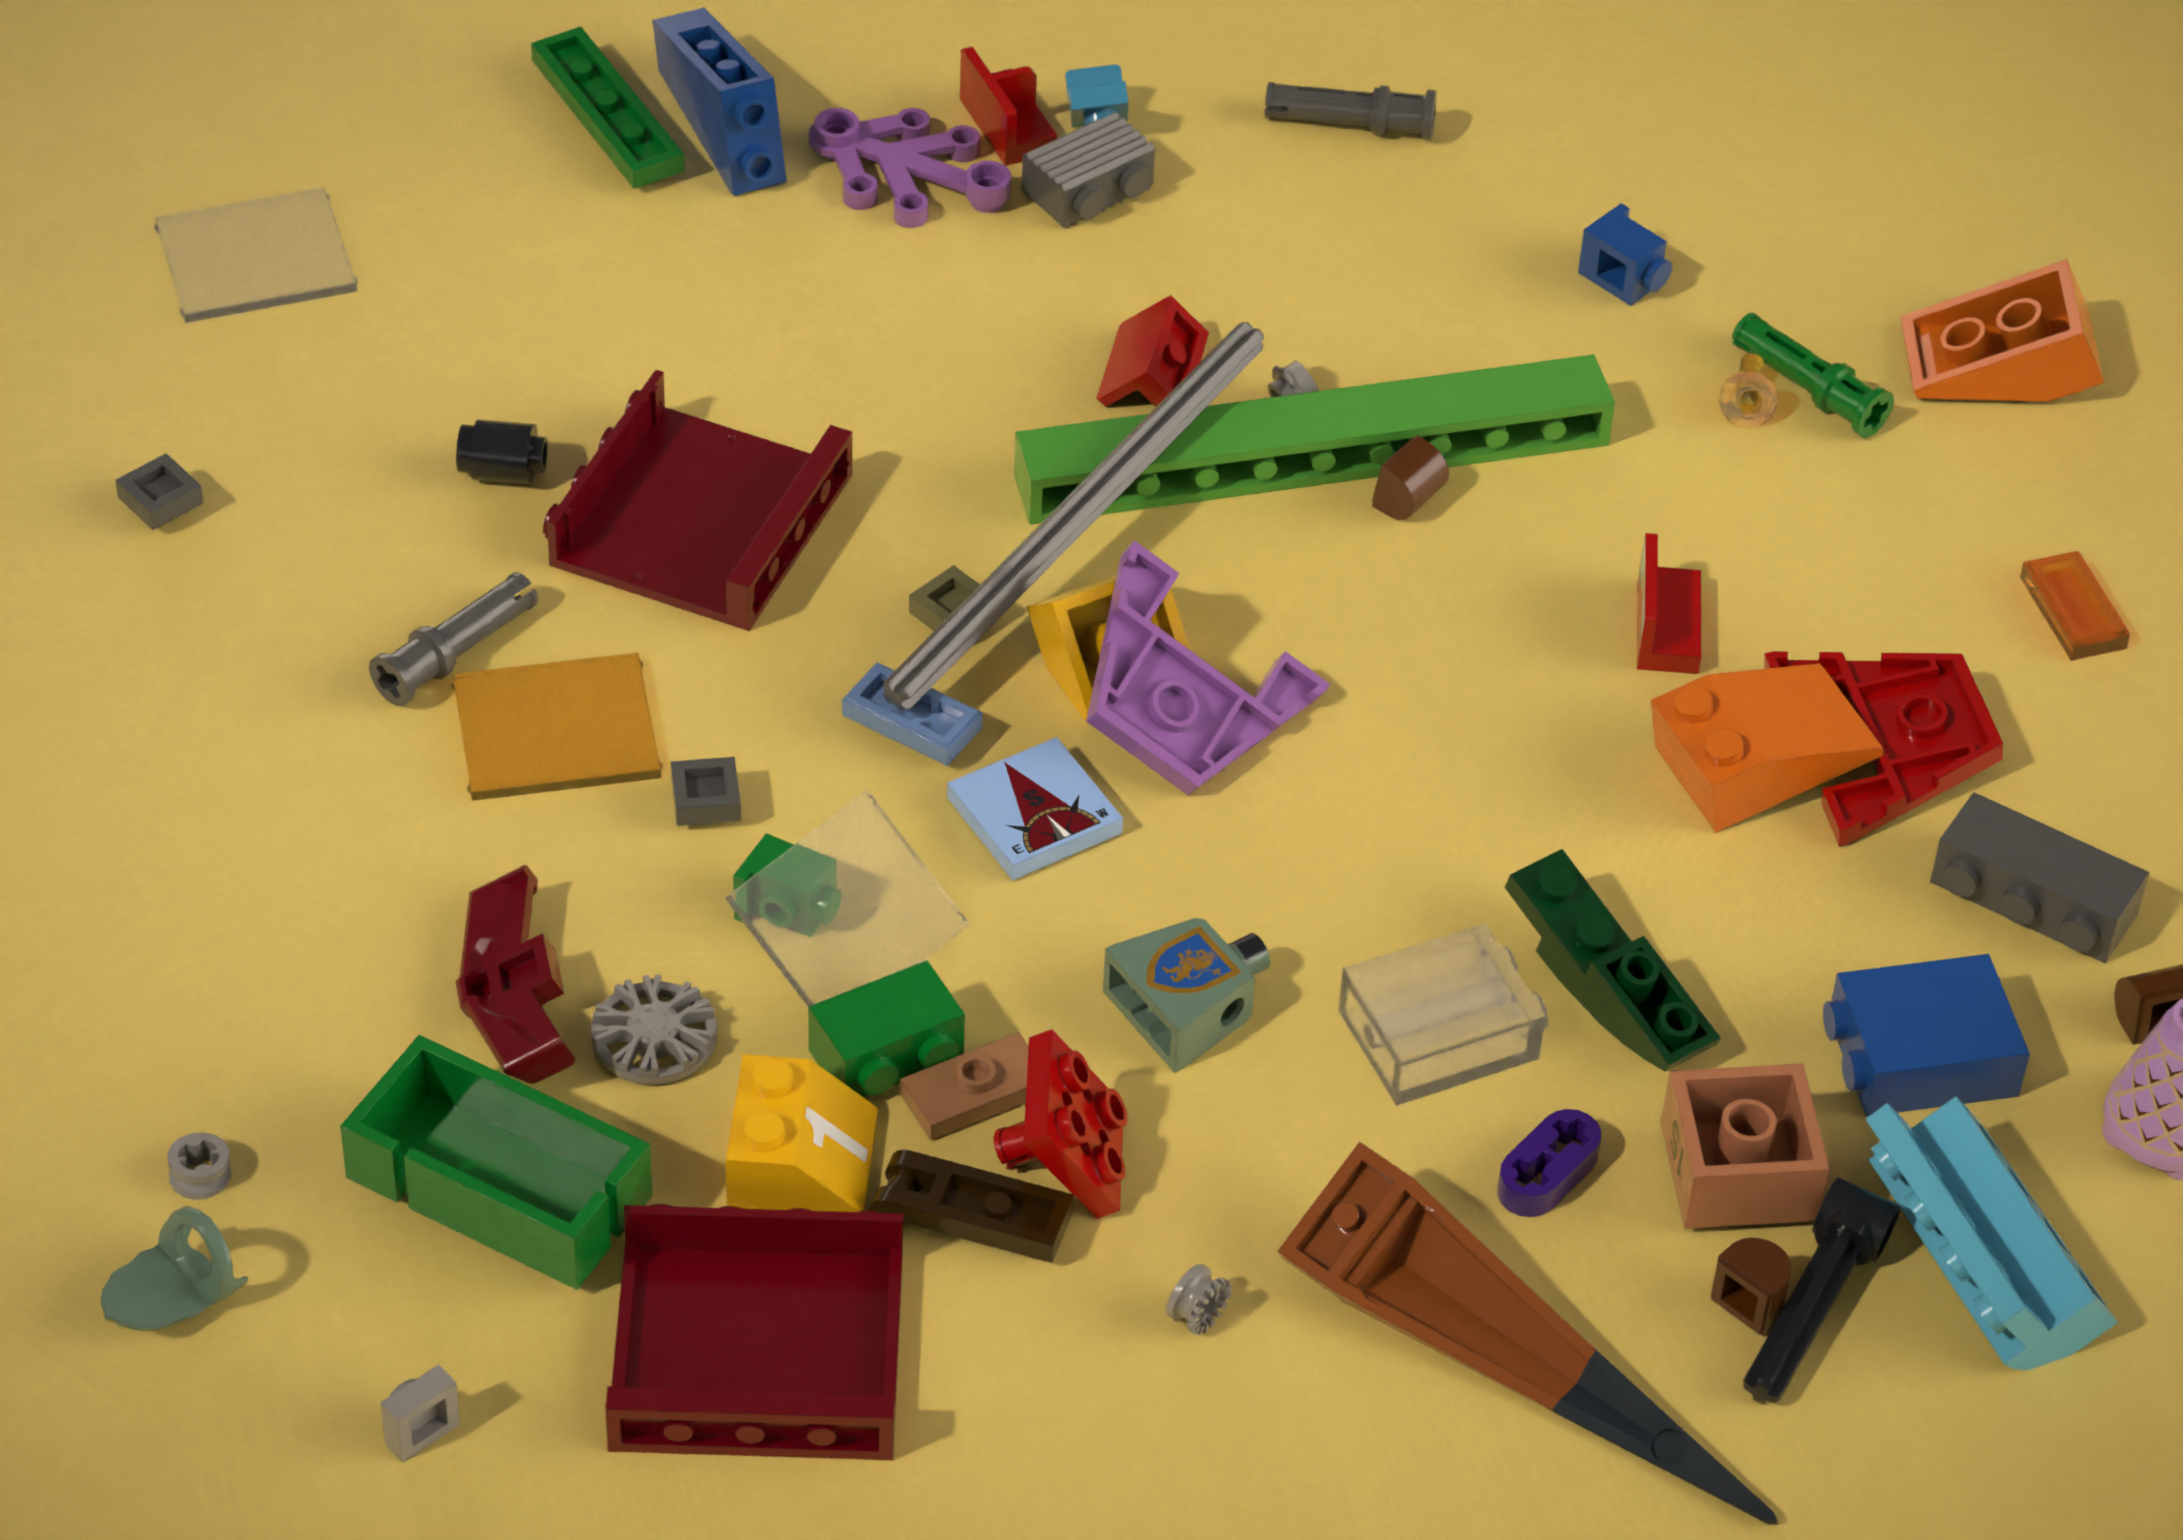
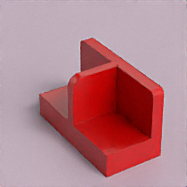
M972 46L961 49L960 101L1005 166L1022 162L1024 154L1057 139L1056 132L1036 105L1037 76L1031 67L1024 66L1013 70L1010 68L991 74Z

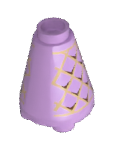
M2183 998L2163 1015L2112 1080L2103 1104L2104 1124L2102 1128L2103 1137L2111 1146L2122 1149L2140 1163L2165 1171L2167 1175L2177 1180H2183Z

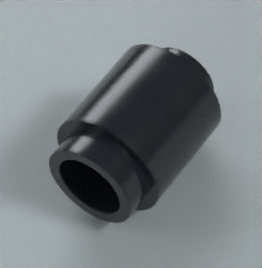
M477 419L475 425H461L456 448V465L459 473H471L473 480L532 484L535 473L545 472L548 457L547 437L538 436L536 424Z

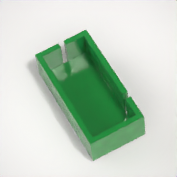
M421 1035L415 1038L340 1125L347 1179L397 1203L404 1194H407L409 1209L576 1290L579 1289L610 1250L611 1234L619 1238L625 1231L624 1205L645 1206L653 1196L650 1143Z

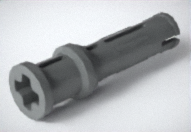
M1268 82L1265 106H1267L1265 108V118H1286L1370 127V132H1375L1377 136H1385L1387 131L1421 134L1423 140L1432 141L1437 91L1428 89L1425 95L1391 92L1389 86L1380 85V88H1374V92H1359Z
M513 572L506 580L437 627L420 626L409 634L408 642L391 654L380 653L369 662V672L377 690L390 703L396 706H404L414 698L415 690L432 678L443 679L453 671L458 656L524 611L530 610L537 605L538 596L535 589L523 596L519 594L514 597L515 594L532 584L530 580L519 572Z

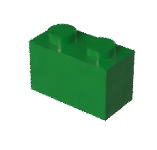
M928 960L808 1007V1045L810 1053L819 1066L862 1097L882 1094L892 1086L899 1084L901 1078L964 1054L965 1013Z

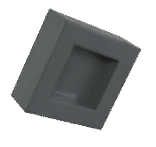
M167 453L115 480L118 498L152 530L204 503L202 486Z
M735 757L671 761V781L677 826L741 821V803Z

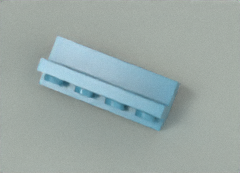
M1957 1096L1913 1128L1888 1103L1866 1118V1121L1880 1140L1871 1147L1874 1156L1869 1159V1162L1897 1204L1901 1206V1210L2007 1367L2017 1370H2031L2063 1359L2079 1351L2118 1323L1985 1127Z

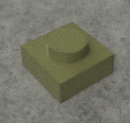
M953 565L909 595V613L935 631L980 584Z

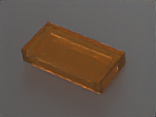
M2079 551L2023 562L2020 578L2071 661L2127 649L2130 632Z

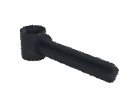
M1840 1177L1835 1179L1813 1225L1812 1233H1814L1818 1247L1743 1379V1388L1752 1394L1754 1401L1760 1404H1764L1766 1401L1772 1403L1780 1401L1854 1266L1864 1265L1870 1260L1876 1262L1880 1257L1901 1211L1900 1205Z

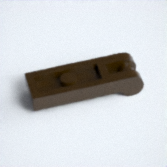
M903 1149L893 1153L885 1171L888 1183L877 1189L869 1210L880 1213L903 1214V1226L910 1224L1053 1263L1073 1214L1074 1194ZM922 1188L930 1190L928 1195L919 1193L917 1191L921 1190Z

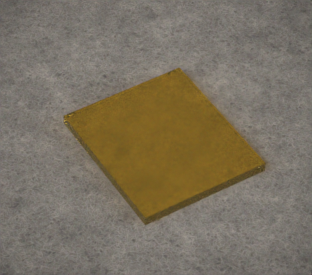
M639 653L453 674L451 688L455 692L469 779L467 790L471 794L472 801L661 778L663 765L658 757L642 674L643 662L639 658Z

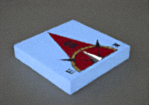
M1057 737L947 783L948 800L1012 881L1120 835L1123 831V817Z

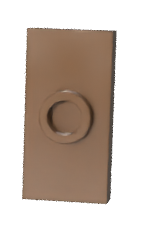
M1018 1032L900 1079V1095L929 1139L934 1140L1026 1102L1028 1044Z

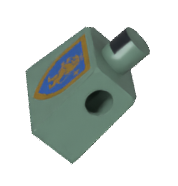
M1193 918L1105 948L1103 993L1175 1073L1247 1022L1252 1014L1255 984L1253 975L1269 968L1270 956L1264 942L1255 933H1249L1227 944L1206 920Z

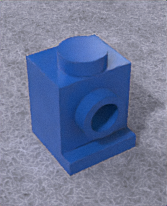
M1620 203L1584 229L1578 273L1631 306L1649 292H1656L1665 285L1672 272V263L1664 258L1667 241L1630 219V208Z

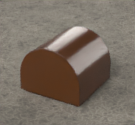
M1419 435L1415 438L1412 437L1381 466L1372 498V507L1395 520L1408 519L1448 481V466L1439 450Z
M2183 964L2123 977L2117 981L2114 992L2116 1013L2121 1026L2133 1045L2142 1043L2163 1015L2183 998Z
M1745 1238L1734 1242L1718 1257L1711 1300L1753 1331L1765 1337L1771 1331L1784 1308L1792 1272V1265L1788 1255L1775 1243L1761 1238Z

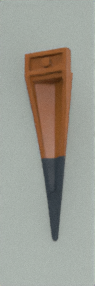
M1360 1141L1277 1251L1283 1260L1335 1295L1341 1302L1766 1524L1778 1525L1774 1512L1586 1341L1413 1177Z

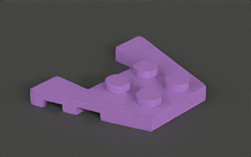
M1134 540L1120 557L1086 722L1189 796L1319 698L1328 689L1330 683L1285 651L1274 661L1253 696L1151 622V618L1180 573Z

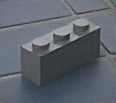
M1973 792L1939 840L1930 882L1950 891L1954 895L1963 897L2000 914L2012 922L2021 924L2056 940L2075 951L2106 963L2138 915L2149 872Z

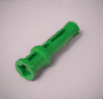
M1755 313L1745 315L1734 328L1732 334L1734 339L1732 341L1733 345L1753 355L1785 378L1808 391L1812 395V401L1816 408L1824 413L1833 411L1852 423L1853 432L1863 438L1872 436L1888 419L1893 408V394L1882 387L1873 389L1856 378L1855 369L1845 363L1831 364L1823 360L1797 341L1769 325Z

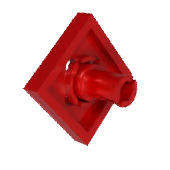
M1053 1029L1029 1037L1025 1121L1009 1127H1002L995 1131L993 1137L994 1147L1002 1164L1007 1163L1006 1168L1008 1170H1016L1024 1164L1039 1160L1074 1194L1096 1219L1120 1211L1121 1180L1125 1178L1126 1174L1122 1148L1123 1127L1127 1124V1110L1123 1099L1116 1090L1109 1089L1089 1068L1083 1055L1076 1050L1073 1051Z

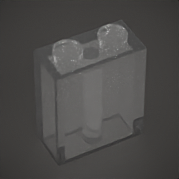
M1486 923L1343 968L1338 1011L1396 1106L1540 1058L1543 1031L1548 1027V1013L1545 1004L1537 992L1529 991L1518 974L1516 960L1511 950L1506 945H1499Z

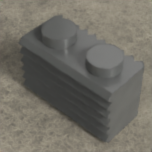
M1114 112L1024 154L1022 159V191L1062 227L1067 229L1071 223L1077 224L1081 218L1086 220L1095 217L1101 211H1104L1108 205L1113 207L1117 201L1122 203L1125 197L1131 199L1141 195L1146 189L1149 190L1153 185L1154 145L1152 142L1148 143L1145 136L1141 137L1138 130L1134 131L1131 124L1127 125L1125 118L1120 119L1118 112Z

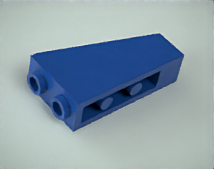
M705 7L652 20L659 72L733 196L787 182L774 77Z

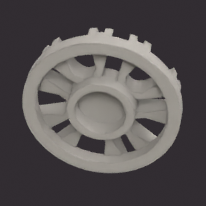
M649 975L643 976V982L632 984L631 980L628 979L624 981L623 986L620 984L615 985L614 993L602 1004L597 1003L596 1011L593 1013L591 1039L596 1057L611 1073L630 1082L658 1085L686 1078L699 1070L708 1061L716 1046L717 1024L714 1009L711 1007L709 999H703L700 996V990L697 987L692 988L691 983L687 981L681 986L675 983L662 982L661 975H655L653 979H650ZM647 997L649 1004L641 1005L639 999ZM658 997L671 998L672 1000L662 1002ZM625 1004L631 1009L628 1012L617 1010ZM703 1021L706 1030L687 1028L685 1026ZM620 1041L628 1042L625 1047L614 1055L606 1047V1045ZM687 1045H690V1046H692V1047H695V1048H697L698 1050L695 1051V1050H693L692 1048L688 1047ZM673 1054L679 1062L677 1065L658 1069L656 1059ZM637 1055L644 1057L639 1068L631 1066Z

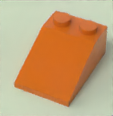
M2068 259L1900 316L1913 390L1917 399L2049 402L2105 383L2089 309Z
M1820 663L1707 674L1651 700L1655 748L1715 833L1883 756L1881 744Z

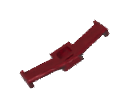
M523 865L470 891L460 976L456 980V989L460 1009L467 1017L472 1019L503 1072L524 1082L534 1084L572 1066L575 1063V1057L542 1007L545 1003L563 995L564 989L555 948L543 933L528 940L533 895L537 892L538 879L527 865Z

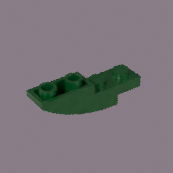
M1563 849L1510 874L1504 888L1541 936L1536 952L1578 1002L1622 1044L1665 1072L1718 1044L1721 1037L1645 936L1631 941Z

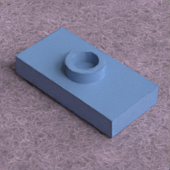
M877 662L842 699V715L949 766L982 729L983 713L932 688L912 708L901 711L894 704L888 703L883 696L885 691L883 687L884 681L894 670Z

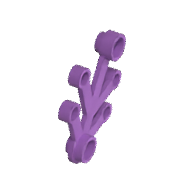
M830 108L820 112L809 129V144L816 153L835 160L844 179L843 201L852 209L866 210L877 203V180L872 175L865 173L859 156L878 163L894 196V220L902 227H920L928 220V199L923 193L918 192L910 174L965 193L972 207L984 213L1000 210L1010 198L1011 172L1005 165L999 162L980 161L971 165L966 171L929 158L947 154L950 159L956 162L973 161L980 154V133L971 126L960 125L951 128L948 132L930 135V116L922 109L908 108L896 115L859 122L857 115L847 109ZM896 135L900 141L886 143L878 139Z

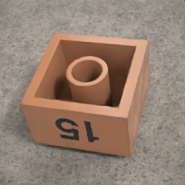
M1804 1064L1670 1071L1660 1123L1684 1229L1815 1221L1823 1203L1830 1168Z

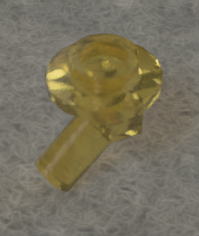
M1755 354L1742 356L1739 371L1725 380L1719 395L1721 412L1726 419L1737 427L1748 429L1761 426L1770 420L1778 404L1776 386L1768 376L1762 373L1764 360Z

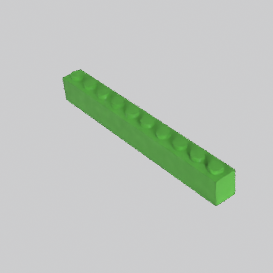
M1593 354L1210 405L1175 438L1101 515L1375 478L1379 476L1381 466L1412 437L1415 438L1417 435L1439 450L1448 467L1609 446L1615 401L1597 359ZM1148 414L1015 431L1014 477L1029 524L1042 523Z

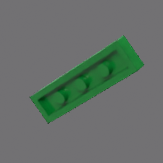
M581 26L531 43L533 63L633 189L685 171L684 153Z

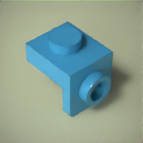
M1119 65L1074 69L1066 72L1065 80L1072 128L1086 126L1114 112H1118L1120 119L1125 118V121H1127L1126 82L1122 81Z

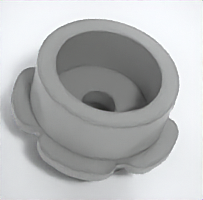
M1293 361L1284 368L1275 366L1272 369L1274 381L1268 384V391L1271 397L1319 391L1309 372L1298 361Z

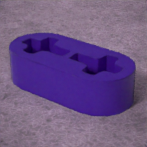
M1573 1109L1555 1111L1547 1116L1501 1163L1497 1189L1500 1203L1509 1212L1523 1217L1541 1216L1552 1210L1597 1163L1601 1142V1129L1598 1122L1589 1114ZM1573 1139H1574V1140H1577V1141H1579V1142L1581 1143V1145L1578 1144V1143H1575V1142H1571V1141H1572ZM1558 1141L1568 1144L1559 1154L1556 1152ZM1540 1172L1542 1173L1541 1185L1530 1182ZM1517 1180L1520 1181V1182H1522V1183H1525V1184L1528 1183V1184L1524 1187V1186H1522V1185H1519V1184L1517 1183Z

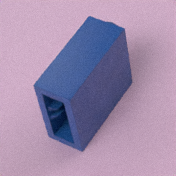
M1989 954L1837 973L1831 1001H1826L1823 1006L1824 1027L1829 1040H1837L1843 1055L1842 1073L1845 1085L1849 1091L1857 1092L1866 1117L1873 1114L1886 1103L1898 1113L1942 1107L1955 1096L1963 1104L2019 1097L2030 1053Z

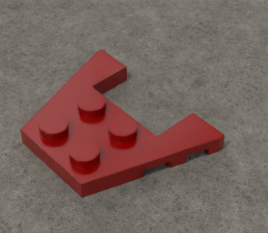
M1788 651L1764 653V669L1820 663L1883 747V756L1873 760L1879 775L1822 788L1821 805L1839 846L1854 842L2003 760L2004 743L1963 654L1881 653V661H1846L1843 652H1819V660H1788Z

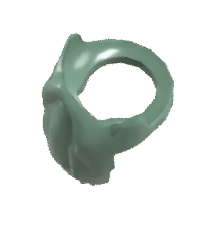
M185 1206L175 1210L170 1215L160 1231L158 1244L155 1247L140 1252L130 1263L111 1274L102 1290L101 1306L105 1320L115 1323L119 1327L139 1331L160 1330L193 1318L207 1307L226 1299L246 1284L249 1278L248 1276L242 1278H235L233 1276V1264L228 1246L221 1231L212 1219L199 1209ZM192 1228L205 1241L211 1256V1262L204 1254L194 1250L189 1245L188 1237Z

